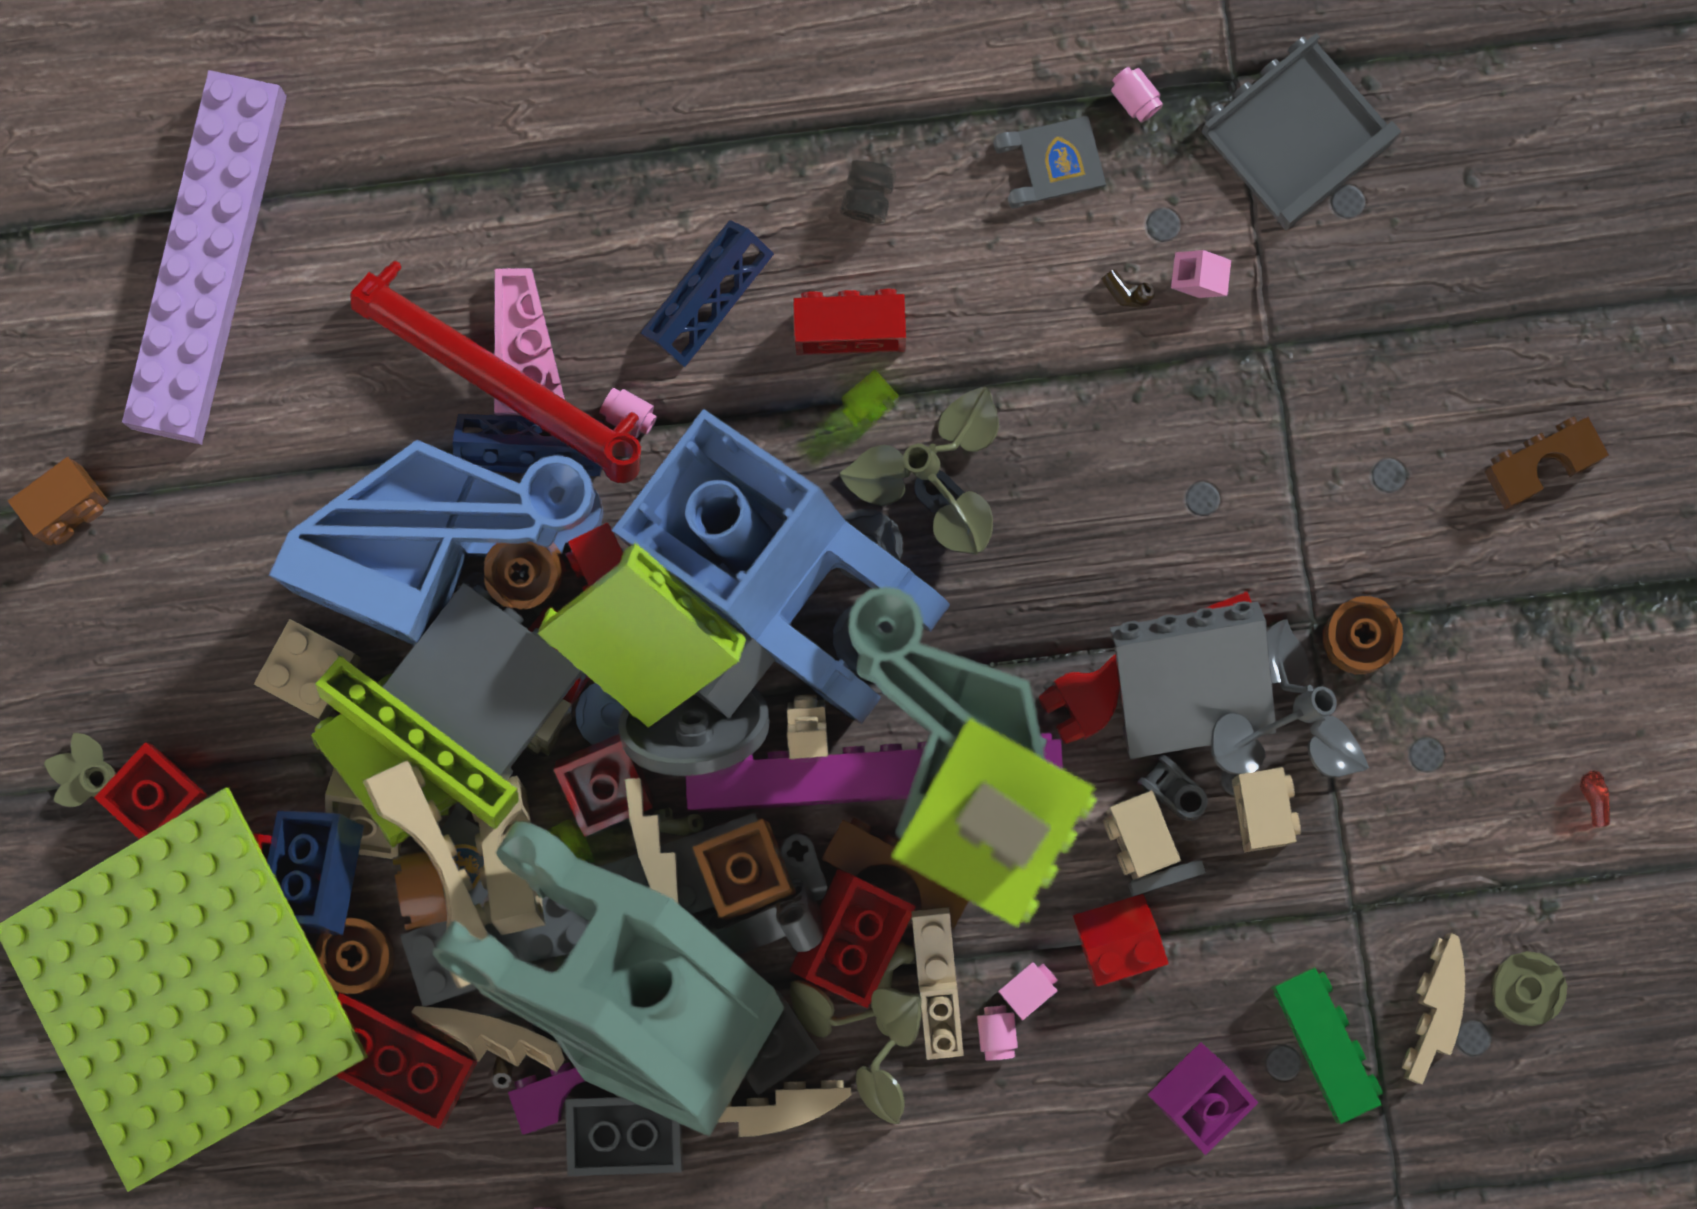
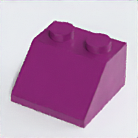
M1202 1042L1188 1053L1148 1094L1163 1113L1205 1156L1258 1104L1257 1100L1228 1066Z

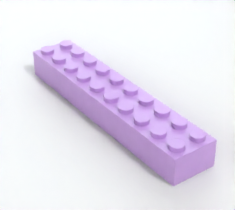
M208 71L122 423L131 430L202 445L287 97L280 85Z

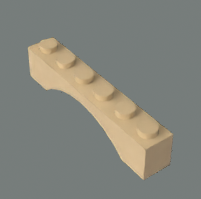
M406 761L364 780L363 783L378 816L396 824L412 836L427 853L436 868L445 893L447 907L446 929L452 921H457L473 937L477 939L486 938L488 934L484 925L489 924L487 916L480 903L474 905L468 893V891L473 889L471 881L464 869L458 871L452 857L457 855V851L448 834L442 836L437 825V822L441 821L440 813L434 801L430 800L427 802L421 788L426 786L417 765L411 767L409 762ZM450 971L457 988L471 984Z

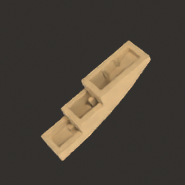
M625 779L632 831L639 859L650 888L671 897L679 904L676 853H661L659 816H644L642 779Z
M415 1006L411 1012L419 1029L478 1062L487 1050L517 1067L526 1055L556 1072L565 1061L558 1043L524 1027L490 1016L455 1009Z

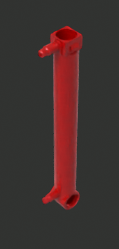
M392 261L378 276L368 272L350 292L351 309L367 320L372 319L598 464L603 468L605 475L611 481L627 483L637 477L640 471L641 445L634 436L629 434L639 420L636 413L629 412L613 430L391 289L389 284L397 277V273L402 268L398 261ZM625 456V457H627V458H629V459H628V460H618V459H616L615 457Z

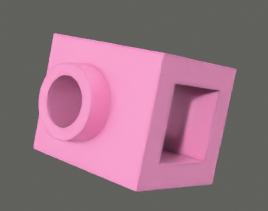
M1205 250L1175 252L1171 288L1198 298L1227 296L1231 260Z
M1032 962L998 990V993L1018 1017L1024 1020L1057 992L1053 986L1057 979L1044 964L1037 967Z

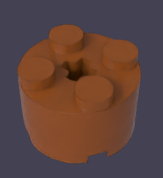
M531 541L518 544L496 543L489 550L485 558L484 583L489 594L499 604L509 608L528 609L538 606L557 592L563 581L566 567L562 554L554 542L549 547H543ZM527 564L530 568L527 572L528 575L522 577L518 572L521 569V565Z
M1371 596L1355 597L1340 605L1329 616L1323 631V644L1328 659L1340 669L1359 675L1375 672L1388 664L1398 653L1403 640V627L1399 617H1397L1385 601ZM1361 627L1365 628V634L1371 637V639H1368L1363 644L1360 643V638L1355 636V633Z
M423 851L393 857V866L401 864L402 870L397 871L398 874L395 875L402 917L410 916L411 921L404 924L405 930L419 929L431 924L447 921V907L443 885L427 853Z
M346 919L343 935L321 934L314 949V954L332 989L341 993L364 994L381 987L391 974L394 966L395 952L390 936L377 924L362 919ZM356 946H358L357 951L362 954V961H356L354 967H352V960L347 959V953L354 952Z

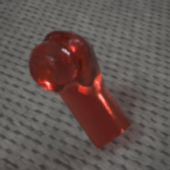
M1592 770L1581 777L1580 790L1591 806L1592 825L1595 827H1606L1610 825L1609 789L1604 783V776L1599 771Z

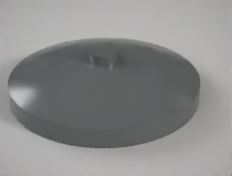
M754 687L730 718L696 695H692L650 727H647L637 717L631 715L626 708L623 709L619 719L620 740L627 756L636 764L648 770L668 775L706 774L735 765L760 747L769 730L766 701L762 694Z

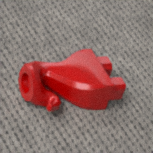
M1116 654L1097 671L1091 673L1070 672L1053 681V686L1049 687L1038 697L1047 715L1062 706H1065L1070 714V719L1055 727L1064 744L1077 741L1082 737L1086 740L1101 731L1111 720L1117 706L1120 690Z

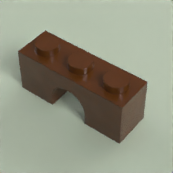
M1573 416L1555 426L1558 431L1557 433L1545 438L1543 433H1540L1523 442L1525 449L1513 455L1509 449L1490 459L1493 465L1485 471V474L1505 510L1537 495L1544 489L1537 475V465L1541 459L1552 458L1559 461L1564 466L1569 477H1572L1609 456L1589 417L1577 421L1576 417Z

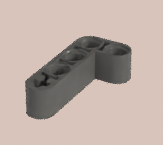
M798 878L791 879L796 893L725 921L719 917L716 910L696 919L736 956L784 936L788 938L794 950L805 952L816 947L821 942L824 934L821 909L804 880Z

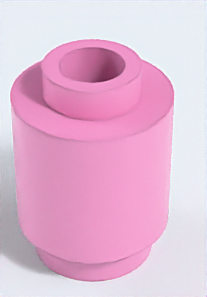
M1127 67L1113 78L1112 81L1115 85L1111 92L1132 118L1137 117L1141 123L1152 117L1164 105L1159 99L1161 94L1140 68L1132 71L1130 67Z
M613 388L600 409V414L606 416V421L614 426H617L629 412L636 413L639 420L629 433L635 438L641 433L647 435L657 418L656 415L652 414L654 410L653 405L625 389L619 391Z
M1006 1005L984 1007V1015H978L977 1021L980 1050L985 1052V1061L1015 1058L1014 1049L1018 1048L1014 1012H1007Z

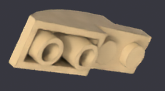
M817 694L796 695L794 702H788L787 734L790 759L828 756L825 700H817Z
M949 907L911 911L919 994L922 996L921 1013L926 1059L964 1056Z
M1452 933L1446 934L1444 939H1437L1430 958L1435 960L1430 974L1423 973L1416 989V993L1421 995L1418 1003L1431 1008L1429 1014L1423 1013L1416 1029V1034H1419L1420 1038L1415 1049L1411 1047L1408 1049L1401 1068L1406 1070L1403 1078L1417 1084H1423L1436 1051L1444 1055H1451L1461 1024L1465 998V969L1459 936Z
M843 1080L821 1081V1088L806 1089V1081L783 1082V1089L776 1090V1105H769V1098H746V1106H731L730 1100L718 1123L739 1122V1137L758 1136L783 1131L802 1125L832 1110L851 1096V1087H843Z

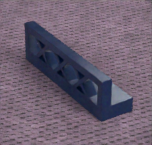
M729 220L640 333L649 342L661 347L678 364L686 367L773 257L774 253L747 227ZM752 244L760 254L751 265L743 266V253ZM734 275V287L729 293L720 294V282L725 276ZM712 303L711 316L707 321L698 323V310L703 304ZM689 332V344L680 354L671 344L680 333Z
M458 414L453 437V455L486 470L526 473L530 466L537 461L556 455L573 459L583 466L588 476L601 477L602 470L601 466L556 437L539 435V433L545 430L522 416ZM465 427L483 429L479 433H464ZM507 429H517L520 431L515 435L502 433Z

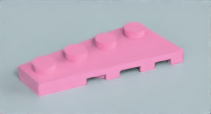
M495 269V355L565 399L532 269ZM494 398L495 415H520Z

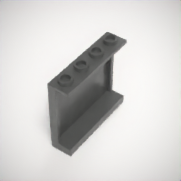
M1317 33L1308 40L1304 36L1298 39L1287 50L1290 53L1289 56L1281 62L1277 59L1271 61L1261 70L1260 74L1263 77L1253 85L1249 81L1244 83L1232 94L1234 100L1225 108L1219 104L1204 117L1207 122L1202 130L1203 135L1285 231L1397 141L1402 132L1393 121L1387 124L1325 53L1317 43L1320 38Z
M463 583L383 688L507 781L513 773L510 767L578 678L583 681L586 675L577 669L564 655L551 647L538 634V628H535L532 632L521 625L524 619L509 607H505L503 611L491 603L494 599L482 587L476 585L472 589Z
M1258 601L1237 602L1232 606L1216 609L1202 608L1193 613L1176 616L1164 615L1154 620L1142 622L1129 621L1120 626L1110 627L1115 645L1124 727H1122L1123 737L1130 759L1211 745L1212 730L1215 723L1221 717L1235 713L1244 716L1251 723L1253 732L1275 722L1266 621ZM1276 729L1265 735L1276 733Z

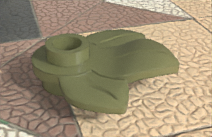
M74 733L72 735L71 753L59 754L44 762L49 775L61 785L54 796V802L67 807L80 806L91 796L95 797L115 775L112 766L104 762L101 745L90 736L81 733ZM101 772L104 776L103 783L95 786L92 782V777L95 773Z

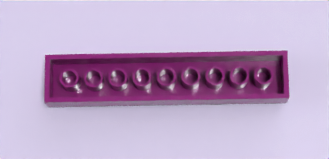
M1051 733L1040 734V737L1047 739L1044 749L1045 760L1063 770L1061 739L1052 740ZM927 741L918 742L917 749L903 750L902 743L880 745V752H865V746L843 747V754L823 757L790 759L789 751L768 752V759L754 760V756L751 754L735 765L706 774L687 775V808L690 813L907 799Z

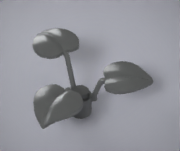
M1285 619L1276 623L1267 630L1271 683L1277 684L1280 682L1282 690L1302 694L1296 698L1292 714L1256 732H1253L1251 723L1242 715L1233 713L1221 717L1215 723L1211 736V750L1214 761L1222 770L1230 774L1239 775L1254 772L1262 765L1266 755L1264 747L1257 739L1293 720L1299 719L1306 723L1314 722L1310 727V732L1314 736L1309 740L1307 748L1312 764L1320 773L1328 777H1342L1367 770L1369 766L1366 758L1350 730L1338 718L1329 716L1336 709V698L1333 692L1324 686L1314 689L1312 685L1305 687L1297 686L1308 675L1309 663L1307 655L1301 643L1293 634L1288 620Z

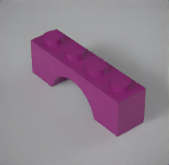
M571 1062L561 1065L557 1072L550 1069L552 1076L538 1081L536 1075H532L514 1082L516 1089L509 1091L508 1095L522 1135L561 1122L565 1099L577 1085L584 1082L576 1068L573 1069Z

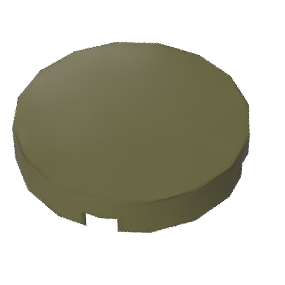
M1525 951L1510 955L1499 964L1492 976L1491 994L1494 1005L1503 1017L1515 1024L1536 1026L1546 1023L1559 1014L1566 1001L1567 983L1557 963L1542 953Z

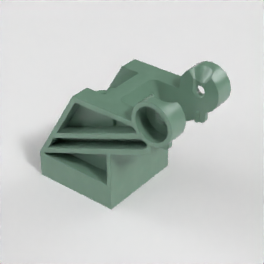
M880 587L869 590L861 596L850 613L849 634L854 649L860 655L857 673L860 677L874 682L885 696L929 733L895 832L897 836L903 837L968 718L973 719L1044 760V749L1047 739L1040 737L1029 681L919 644L923 627L920 607L910 595L900 589ZM886 621L891 623L893 630L890 633H882L878 629V625Z
M516 821L496 850L498 859L514 874L524 879L540 898L544 899L547 896L590 921L588 927L564 966L555 973L545 972L515 959L506 947L490 935L484 939L473 937L457 921L450 923L432 951L435 958L449 971L476 986L481 994L551 1033L584 1081L710 1136L784 1010L775 990L671 897L579 860L565 844L550 833L535 825Z

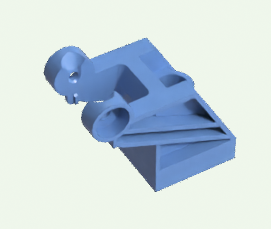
M704 409L612 529L627 546L630 547L636 542L723 619L754 638L775 659V662L804 681L818 695L859 724H863L881 697L856 677L843 660L836 661L791 627L794 618L826 575L834 568H842L872 589L880 587L900 589L910 595L920 607L923 628L930 632L950 606L943 596L914 575L909 568L846 522L819 487Z
M416 440L288 533L269 575L296 595L415 646L450 601L469 557L486 558L487 553L496 543L518 544L530 541L543 547H549L554 542L562 554L564 547H570L568 541L601 526L603 518L602 502L583 466L571 458L558 455L542 458L530 466L519 484Z

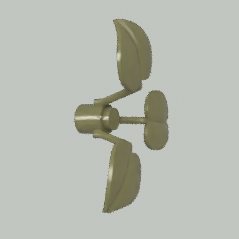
M981 387L969 391L951 403L943 412L939 421L938 431L943 439L953 443L938 446L930 444L929 447L920 443L913 444L907 448L904 456L892 446H875L862 453L850 466L840 472L841 479L856 496L878 506L890 505L901 499L905 492L903 478L909 477L911 473L921 480L929 479L950 504L940 508L934 517L933 531L936 539L945 548L954 552L974 555L981 553L989 543L993 531L991 508L981 495L972 491L963 493L955 500L936 476L940 469V460L936 453L954 451L959 445L968 452H978L987 448L994 441L999 429V418L990 390L987 387Z
M801 980L791 981L790 995L795 1014L802 1026L815 1036L826 1037L832 1030L831 1025L839 1026L872 1016L877 1017L876 1023L879 1030L884 1035L889 1036L890 1040L871 1063V1069L862 1066L857 1070V1089L863 1102L875 1115L892 1124L901 1123L900 1119L904 1112L902 1090L894 1077L888 1072L880 1070V1063L895 1043L905 1047L915 1041L920 1026L922 996L900 992L889 987H881L873 992L871 1010L837 1018L833 1016L834 1006L832 1001L822 990Z

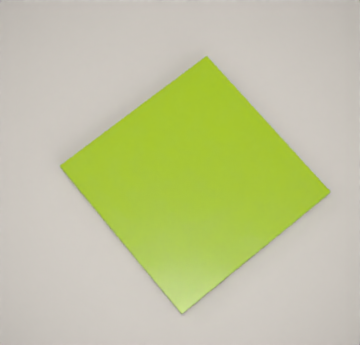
M224 788L0 923V942L127 1192L368 1057L229 788Z

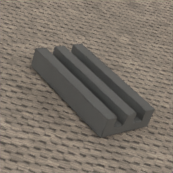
M1196 860L1132 880L1128 886L1133 897L1203 875L1206 872L1203 862Z

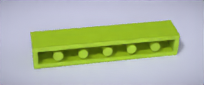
M339 656L317 681V691L322 700L404 762L408 761L411 767L417 765L424 777L494 830L498 828L519 802L516 787L343 657Z

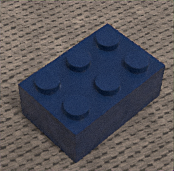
M277 811L267 863L303 933L343 935L364 825L344 815Z

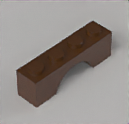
M854 817L850 823L842 820L822 857V861L855 877L871 867L880 865L893 866L903 870L914 880L918 887L921 899L920 910L949 907L951 931L954 930L969 902L968 899L893 858L892 855L899 841L887 835L883 841L870 834L873 829L871 826Z

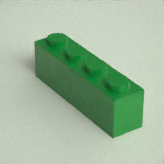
M1316 967L1310 968L1272 986L1274 995L1335 1122L1342 1124L1382 1105L1378 1096L1383 1094L1382 1089L1374 1074L1368 1076L1361 1063L1366 1060L1365 1054L1357 1040L1351 1042L1345 1028L1350 1026L1349 1021L1340 1005L1334 1007L1329 993L1333 992V988L1325 972L1318 973Z

